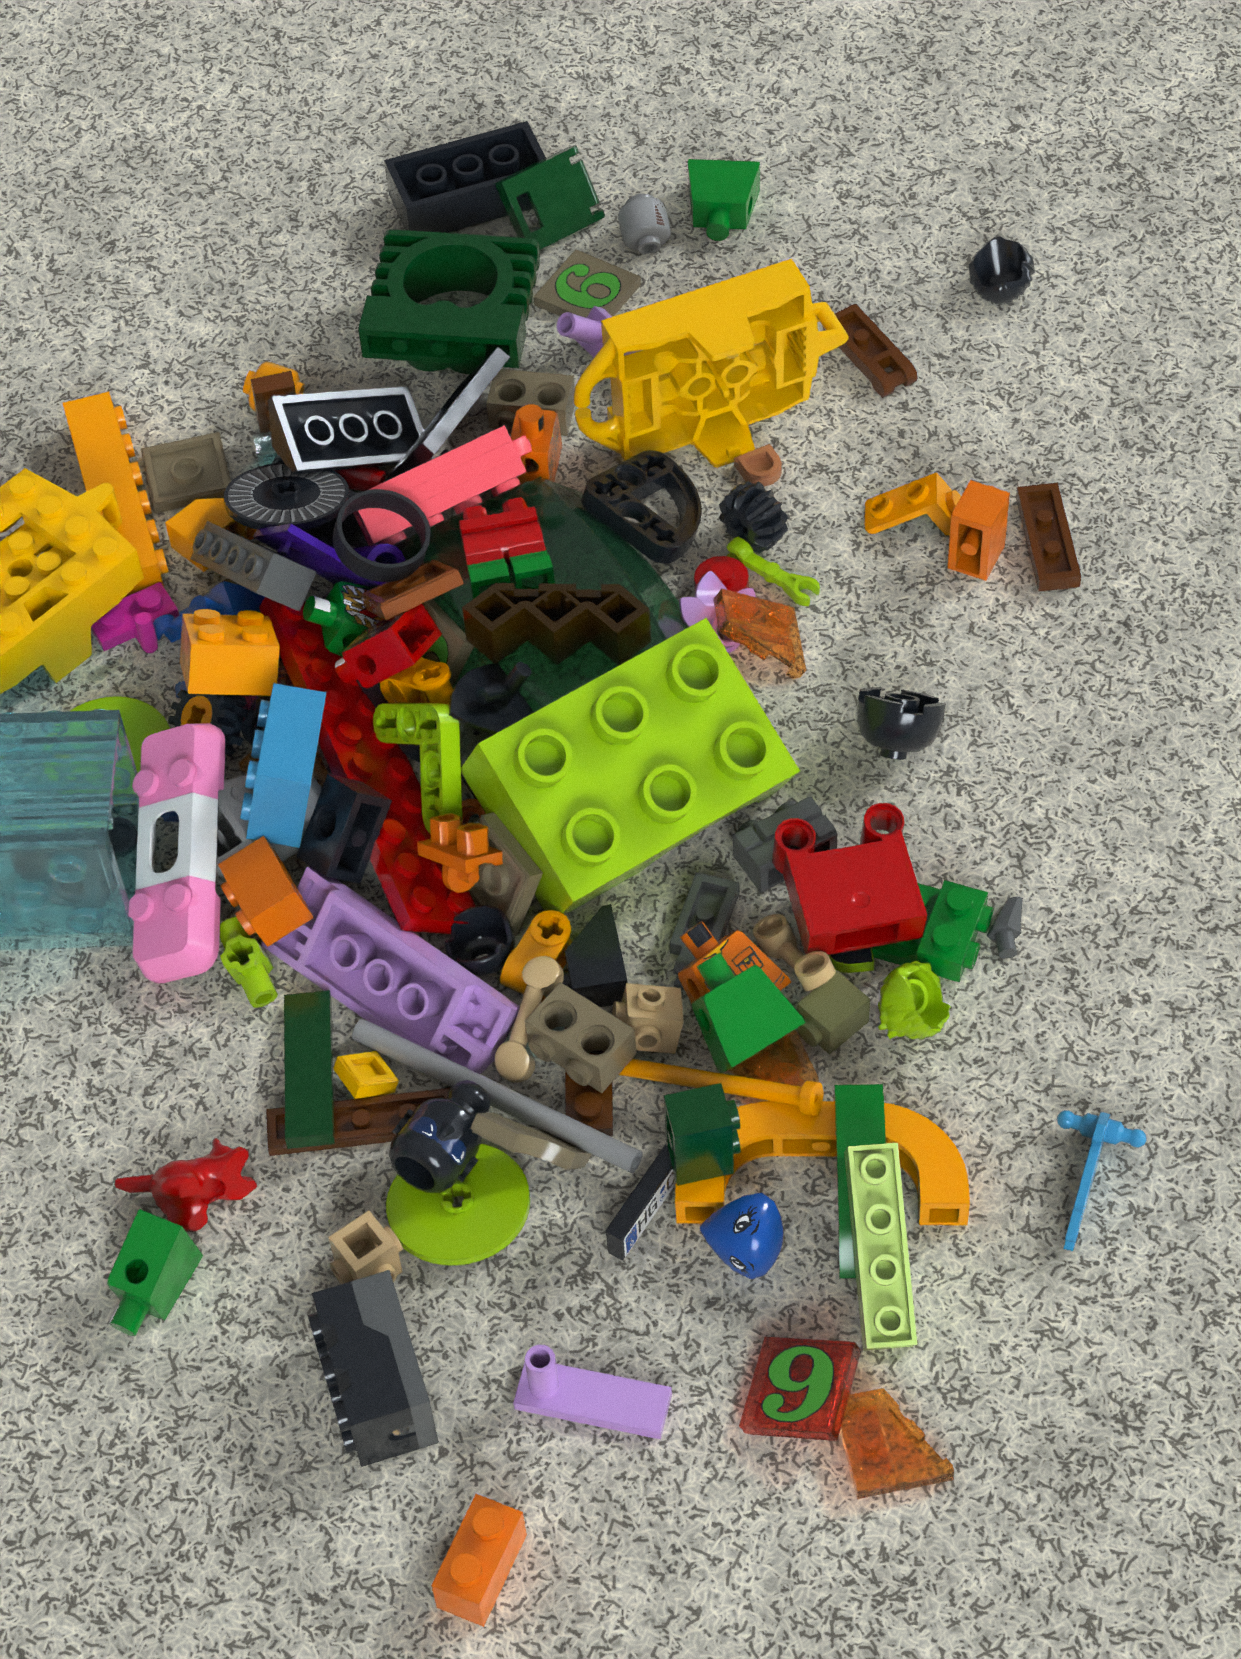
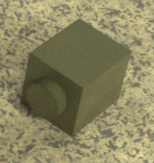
M836 971L829 981L811 991L797 1003V1011L806 1022L797 1028L798 1033L808 1045L812 1047L819 1045L830 1055L869 1022L870 998L841 973Z

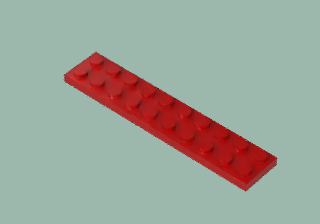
M265 597L259 609L264 616H269L280 646L279 654L293 686L327 692L318 743L332 774L362 781L392 800L378 839L375 840L370 861L400 929L404 931L451 934V926L454 922L468 924V922L454 921V917L470 907H476L469 890L457 893L445 886L442 879L443 864L418 855V842L431 839V833L427 831L423 823L421 786L407 756L402 752L397 743H383L376 737L373 726V716L376 708L367 695L363 693L356 680L347 684L339 678L335 669V663L343 657L330 652L325 647L321 625L304 620L303 609L306 601H304L299 612Z

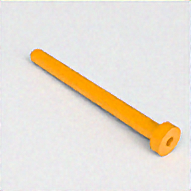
M632 1059L619 1074L621 1076L692 1088L721 1083L724 1093L797 1105L802 1114L813 1116L819 1113L824 1095L823 1086L820 1082L807 1080L800 1087L639 1059Z

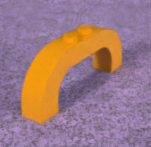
M835 1100L823 1101L821 1109L816 1116L802 1114L797 1105L774 1101L755 1102L737 1107L740 1119V1129H737L741 1153L734 1154V1173L744 1164L767 1156L837 1157ZM884 1103L886 1143H898L900 1167L911 1177L918 1194L919 1225H968L970 1207L968 1174L961 1154L955 1144L940 1127L928 1118L908 1108ZM734 1174L679 1186L675 1184L676 1223L702 1224L714 1212L725 1206L726 1188Z

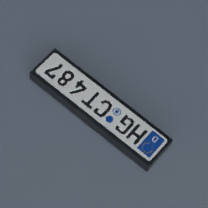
M666 1144L606 1229L608 1253L622 1261L676 1184Z

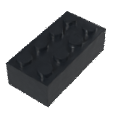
M528 121L386 159L384 164L388 193L404 229L448 233L508 216L495 183L546 157ZM526 192L516 197L522 212L533 209Z

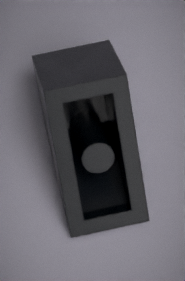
M609 904L602 906L565 950L567 969L563 970V984L599 1007L612 1006L615 1001L622 1002L625 985L628 983L612 905Z

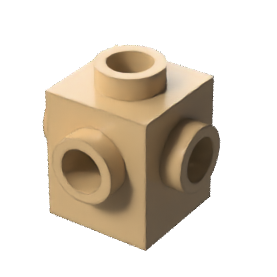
M626 983L622 1002H614L612 1015L635 1030L636 1050L675 1054L684 1022L681 988Z
M369 1210L328 1237L334 1261L330 1263V1268L340 1284L390 1270L394 1282L397 1276L403 1272L399 1252L403 1250L399 1239L389 1226L383 1228Z

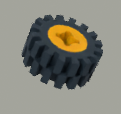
M181 689L177 694L181 701L180 703H172L171 709L176 710L175 716H169L168 723L175 725V727L185 724L210 723L218 727L225 736V755L232 756L236 752L233 744L241 746L244 740L239 734L242 729L243 719L249 711L242 708L247 704L246 699L239 695L188 694L187 691Z

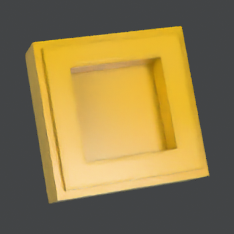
M377 1051L337 1056L333 1070L354 1099L395 1093L399 1082Z

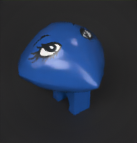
M763 1193L744 1195L726 1204L700 1225L702 1235L717 1256L733 1271L751 1280L766 1275L776 1262L782 1249L784 1238L782 1217L775 1201Z

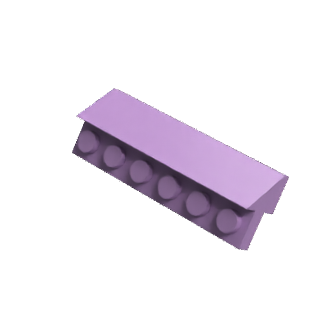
M311 866L306 867L297 888L314 918L267 947L262 942L261 946L324 991L330 990L332 997L363 1019L481 1074L495 1060L497 1048L505 1042L520 1006L412 931L401 930L395 919L337 879L325 877Z

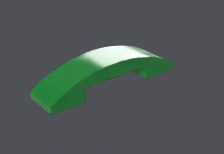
M883 1084L834 1085L839 1279H856L844 1152L848 1146L886 1143Z

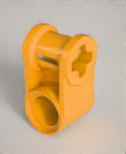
M423 657L413 666L380 682L381 692L389 703L449 704L450 696L453 692L449 680L451 677L449 666L446 663L431 661Z
M547 910L537 914L532 919L519 944L511 951L504 963L500 976L501 985L524 995L527 984L522 977L523 967L535 957H551L562 969L566 965L565 950L572 943L570 939L571 925L566 915L559 911Z

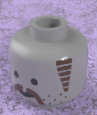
M638 194L629 198L619 211L618 220L622 239L628 248L638 250L641 254L655 253L669 240L671 227L665 204L649 194Z

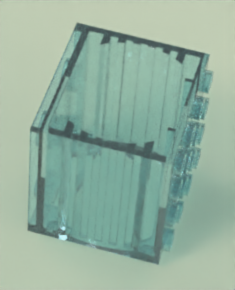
M95 709L92 711L67 712L53 710L39 713L5 712L0 714V950L133 946L134 921L129 917V900L135 895L137 845L130 854L117 857L114 854L108 831L113 830V818L116 817L130 820L138 832L139 796L132 788L137 770L119 710Z

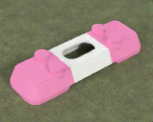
M210 723L185 724L147 736L141 746L140 772L136 774L132 783L133 791L139 796L135 895L128 902L127 913L134 921L133 958L144 977L154 983H167L202 974L213 966L218 957L221 899L215 891L218 791L224 789L225 736L221 729ZM175 811L179 816L177 860L170 870L163 873H155L156 821L162 814Z

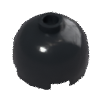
M881 687L859 690L857 723L861 735L873 746L881 748V756L904 760L907 757V752H919L925 749L939 735L946 703H939V698L909 690H901V694L886 693L885 696H880Z

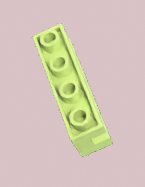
M898 1143L848 1146L844 1154L863 1351L913 1347L917 1345Z

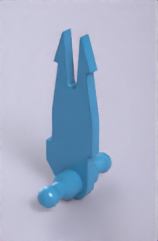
M1064 1110L1057 1116V1122L1061 1128L1079 1130L1082 1136L1092 1139L1065 1237L1066 1241L1063 1249L1074 1250L1104 1142L1114 1145L1119 1142H1125L1139 1148L1147 1141L1143 1130L1125 1128L1122 1122L1110 1119V1114L1100 1112L1099 1116L1090 1113L1079 1116L1069 1110Z

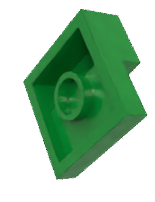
M944 880L941 889L918 883L927 912L923 937L875 946L872 948L873 957L897 965L914 961L930 963L931 971L937 976L960 982L964 969L973 970L980 950V943L975 942L978 932L987 933L992 920L994 907L987 905L988 892Z

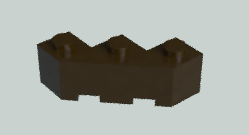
M495 583L462 607L466 640L494 664H497L525 642L529 641L558 665L590 641L619 666L651 643L650 609L620 584H601V590L577 589L576 584L539 583V589H515L514 583Z

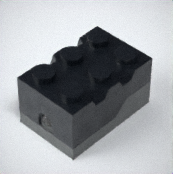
M390 1270L312 1293L317 1312L307 1314L346 1453L357 1451L360 1465L363 1467L439 1443L430 1400Z

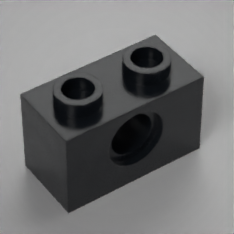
M327 774L296 857L325 877L361 883L375 840L378 839L392 800L362 781Z

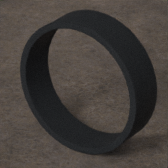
M383 489L366 490L353 495L342 505L333 531V546L341 562L356 575L376 582L399 581L412 575L422 564L430 542V526L419 506L402 494ZM381 508L390 510L404 517L415 528L420 538L421 550L411 559L401 563L383 564L371 561L358 554L348 544L342 531V522L350 514L361 509Z

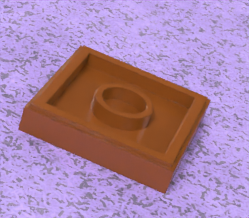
M432 560L420 566L407 578L394 582H385L362 593L360 597L366 610L384 620H388L463 585L464 582L459 570L437 560Z

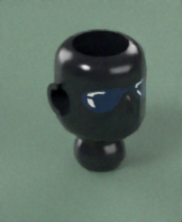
M462 1080L449 1089L447 1099H429L420 1104L414 1111L409 1109L392 1131L396 1135L391 1142L389 1157L394 1170L406 1183L426 1193H441L451 1188L457 1181L460 1183L464 1181L478 1162L475 1156L479 1151L482 1137L473 1133V1130L470 1128L477 1113L489 1112L491 1104L486 1090L473 1081Z

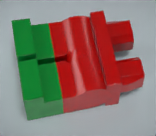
M522 497L509 499L502 504L503 513L487 515L486 508L480 505L467 507L463 510V520L459 521L473 599L481 594L479 592V587L495 583H510L507 565L510 567L515 589H539V586H524L521 580L522 578L538 575L544 577L543 583L555 584L552 561L544 544L541 528L537 521L535 506L528 508Z

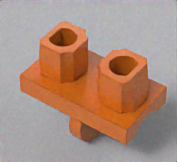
M453 813L431 817V839L418 842V855L443 864V883L448 889L457 893L470 890L478 882L479 865L483 863L495 866L503 864L502 851L489 846L488 826L480 823L462 825L461 816Z

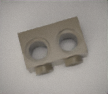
M500 369L492 380L486 402L489 429H498L505 425L508 433H511L516 411L525 405L535 404L540 406L542 410H551L558 413L560 433L563 436H568L575 407L574 375Z
M561 982L525 1020L528 1046L539 1059L545 1062L553 1061L564 1068L569 1077L582 1086L588 1084L601 1093L604 1092L637 1054L635 1030ZM557 1027H566V1028H567V1029L562 1030V1031H554V1030H553L554 1028H557ZM592 1051H604V1053L599 1055L589 1054Z

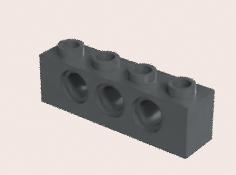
M209 521L206 522L204 529L196 535L193 543L194 552L191 557L193 561L259 595L299 612L317 573L275 551Z

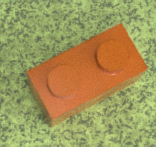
M972 480L969 481L951 514L948 569L987 581L1005 547L1010 492Z
M262 836L218 864L226 879L220 885L222 891L234 908L238 905L241 907V910L235 913L238 921L249 936L257 933L267 947L314 918L283 861L265 836Z
M475 1494L431 1585L438 1609L480 1626H485L527 1536L522 1511Z

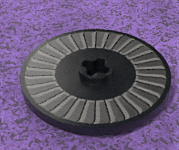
M284 462L273 463L250 469L234 478L225 489L224 505L231 518L253 529L260 530L291 523L301 530H307L326 524L338 517L342 505L350 498L349 486L346 480L333 470L293 474Z

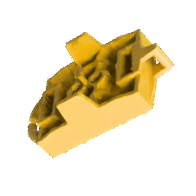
M792 259L769 265L601 320L603 346L581 374L575 386L574 404L578 407L575 411L576 422L583 434L621 454L624 461L643 451L655 450L666 453L690 444L694 445L713 467L718 468L733 463L735 457L755 450L748 427L749 424L779 415L796 404L809 400L812 378L816 377L819 356L845 344L849 336L827 302L812 303L810 286ZM817 322H821L825 329L824 331H818ZM638 351V352H635V353H632V354H629V355H625V356H624V353H626V352ZM605 378H610L612 406L607 407L608 420L596 422L592 419L591 410L587 408L591 402V391L598 382Z
M24 468L0 487V533L6 532L13 527L21 517L24 520L23 525L0 541V694L16 686L40 666L44 668L50 679L57 683L92 655V624L113 609L144 579L137 550L117 531L122 524V518L114 488L110 483H102L79 496H75Z

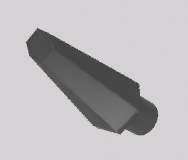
M1018 896L1007 899L987 933L988 938L996 940L999 957L1002 959L1013 958L1017 955L1015 938L1022 933L1021 917L1023 898Z

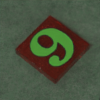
M764 1337L739 1427L744 1433L751 1435L838 1441L861 1354V1349L857 1343L850 1341Z

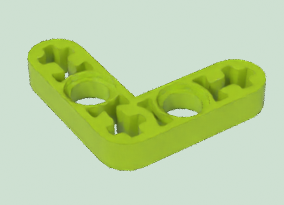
M400 702L378 705L373 716V726L379 741L383 743L420 745L422 818L427 831L431 833V817L453 813L461 816L462 821L459 721L449 715V704Z

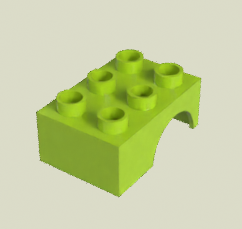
M707 617L478 743L461 767L462 775L485 813L494 812L543 872L535 896L544 911L555 910L564 915L641 872L675 847L723 818L754 802L760 803L771 797L800 772Z

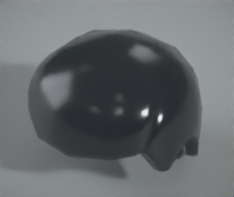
M483 905L470 907L456 915L454 921L468 922V924L455 922L452 924L450 940H445L447 956L475 976L498 972L504 966L506 959L515 947V937L511 924L502 909ZM488 954V955L483 956V957H481V958L475 959V958L478 957L479 955Z

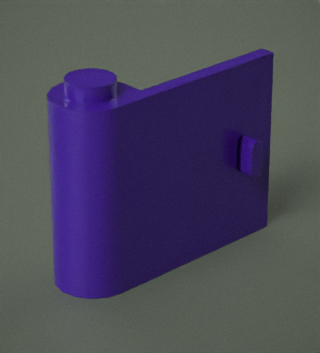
M291 523L256 530L253 536L255 539L276 550L278 554L287 556L293 561L316 571V574L333 584L344 581L377 587L385 583L371 581L356 575L341 562L334 548ZM388 543L353 548L358 554L374 562L396 564L405 561L402 551Z

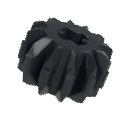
M747 481L744 484L737 485L719 504L720 511L722 512L719 519L726 525L725 533H729L733 538L740 537L750 544L753 551L758 554L776 545L788 531L787 524L785 523L788 515L781 509L782 502L774 498L773 490L766 491L760 482L753 484Z

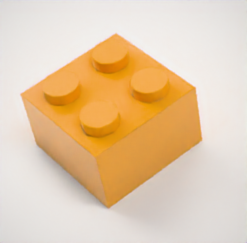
M199 609L194 611V614L182 615L180 665L188 694L271 696L273 683L277 684L280 646L269 616H264L262 613L252 610L240 611L237 615H220L219 612L211 609Z

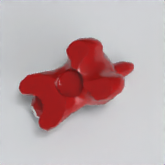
M217 1138L212 1140V1150L204 1157L171 1161L160 1167L155 1174L117 1178L114 1183L116 1188L129 1193L151 1192L156 1205L164 1212L167 1220L182 1226L186 1232L200 1230L208 1222L207 1208L210 1203L216 1200H241L257 1187L256 1181L253 1178L241 1176V1171L249 1157L248 1150L240 1146L231 1149L229 1146L222 1145Z

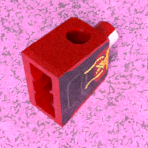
M420 604L393 618L383 619L363 631L342 652L343 658L336 661V672L343 682L350 684L358 680L362 687L368 689L413 666L437 641L442 633L423 604Z

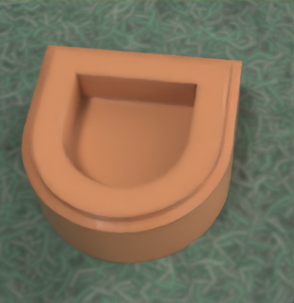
M770 444L734 458V466L746 482L749 481L753 484L760 482L763 486H769L778 481L782 474L781 459Z

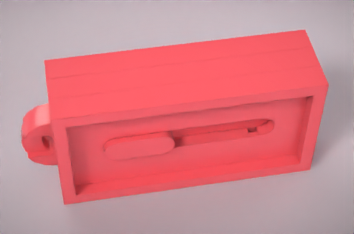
M504 425L369 490H389L409 498L423 511L429 526L432 527L444 521L442 513L451 508L458 515L465 508L482 503L480 495L491 490L493 497H496L520 485L517 477L527 472L520 457L532 451V445L526 436L512 441ZM366 508L353 513L369 546L387 543L395 545L406 539L404 531L413 527L404 517L386 509Z

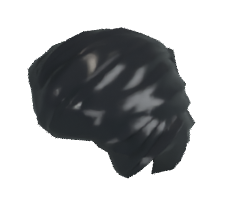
M1001 236L989 240L976 252L969 264L970 284L974 285V289L978 291L977 294L982 299L994 302L995 304H1009L1014 299H1018V296L1024 295L1025 290L1031 285L1033 280L1032 274L1035 273L1033 257L1028 253L1027 249L1019 242L1006 240Z

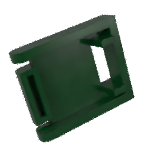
M577 145L567 147L495 183L517 237L535 239L539 244V250L605 217L603 209L593 212L590 210V207L600 203L583 160L579 159L573 163L570 162L569 158L579 153ZM525 192L527 193L541 227L529 229L516 199L517 196Z

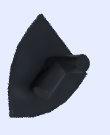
M518 662L508 676L499 663L483 665L468 671L456 683L450 696L449 715L472 728L491 734H496L534 713L533 709L519 692L531 675V668L523 662Z

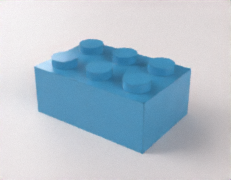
M273 683L270 701L261 700L257 726L265 727V730H255L251 756L252 758L259 759V761H249L245 783L246 788L254 790L253 794L244 793L240 819L249 821L246 839L257 840L265 836L269 843L300 848L327 692Z

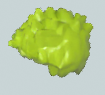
M918 961L905 963L893 969L883 980L884 985L880 989L881 997L878 1002L879 1018L881 1021L878 1029H887V1036L890 1039L896 1036H906L910 1039L920 1040L932 1037L941 1032L944 1023L949 1019L951 1007L943 1002L941 981L931 971L930 963H920Z

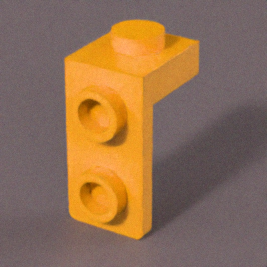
M935 472L866 500L865 530L869 534H876L927 514L945 535H950L951 514L961 495L957 490H952L941 476Z

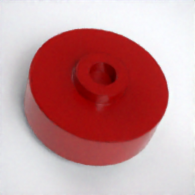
M715 556L706 559L697 567L694 574L695 590L700 579L709 571H712L720 579L730 595L749 588L747 568L742 562L732 557Z

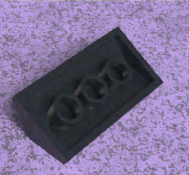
M408 386L271 396L268 400L272 447L293 474L397 465L424 430Z

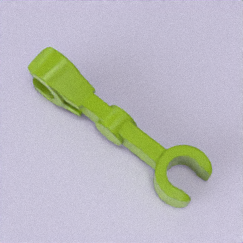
M735 537L728 543L726 547L730 551L727 554L728 557L739 560L745 567L763 576L766 582L775 583L782 587L783 591L796 604L801 606L810 605V597L800 592L803 589L811 590L814 594L819 595L820 585L816 579L793 573L789 574L782 570L777 563L769 562L755 554L750 544L740 537Z

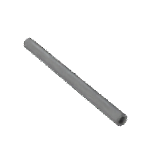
M360 1019L353 1029V1040L451 1087L462 1080L473 1081L486 1090L490 1097V1106L621 1169L634 1173L641 1162L642 1151L374 1023Z

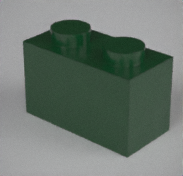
M719 1083L663 1095L666 1147L677 1186L734 1174V1154L741 1153L737 1129H740V1119L735 1100L726 1101L722 1084Z

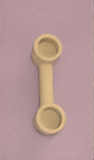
M772 914L764 917L754 926L753 935L762 951L773 958L783 959L790 965L805 991H812L820 987L835 975L836 970L827 953L815 951L805 955L797 948L796 937L785 916Z
M548 956L535 957L523 967L522 977L527 986L509 1041L502 1043L495 1053L496 1069L509 1082H523L532 1076L535 1070V1059L533 1054L526 1048L528 1039L525 1020L540 1005L543 995H549L564 980L562 967L553 958Z

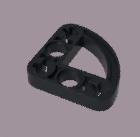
M655 450L643 451L590 478L586 483L581 499L582 506L590 514L647 558L661 564L672 563L687 552L693 543L702 516L701 500L689 476L670 457ZM621 481L630 482V483H632V484L635 485V486H631V485L625 484V483H623V482H621ZM665 488L678 508L680 526L676 529L640 500ZM624 517L635 519L640 523L631 522Z

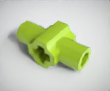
M237 917L220 923V940L225 950L220 955L224 967L237 984L242 985L250 1004L254 1008L270 1004L277 998L278 993L269 976V973L274 968L269 956L257 940L245 932Z

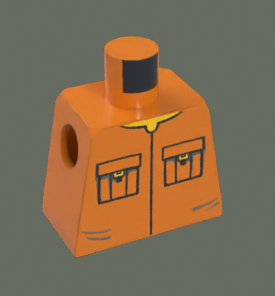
M528 404L516 411L510 438L512 441L522 436H526L529 439L532 451L521 456L520 459L526 471L527 466H531L530 459L536 461L538 469L533 472H525L517 477L520 485L509 490L510 499L522 497L525 501L550 503L562 450L558 413L551 410H542L540 406L535 404Z
M701 921L680 936V939L695 957V960L678 972V979L691 1004L711 991L697 966L720 952L735 976L756 964L780 991L792 982L770 958L739 930L724 936L717 942L703 921Z

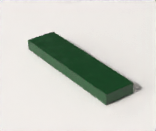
M330 990L284 995L285 1141L287 1149L335 1144L332 1002Z

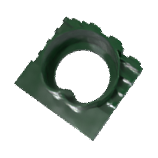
M387 230L383 238L384 246L379 254L380 263L376 265L375 269L376 279L373 280L371 285V295L366 296L358 327L362 358L407 361L412 367L427 372L440 371L449 367L455 372L470 374L499 347L510 357L503 367L519 368L526 339L525 322L529 317V305L532 303L533 288L537 280L536 271H538L540 266L538 242L532 238ZM451 291H471L488 295L485 300L471 307H459L445 300L429 305L418 304L434 295Z

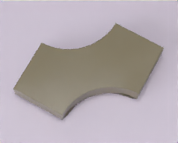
M477 1113L470 1128L473 1130V1133L511 1152L531 1155L565 1170L585 1167L591 1156L590 1153L547 1132L514 1122L497 1113Z

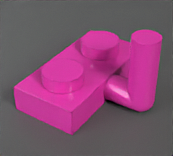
M158 582L123 598L113 609L92 624L91 631L103 651L136 638L146 653H154L158 649V640L153 622L156 618L166 614H171L176 618L179 616V612L162 583Z

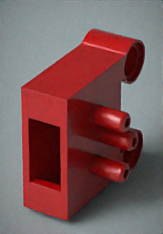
M877 803L866 810L860 845L814 853L816 833L812 825L807 821L799 818H790L777 826L774 836L772 863L783 874L805 955L815 951H822L831 955L923 937L927 912L903 837L904 815L895 805ZM875 830H884L887 831L888 834H881L876 832ZM795 845L800 847L801 849L793 850L786 846Z

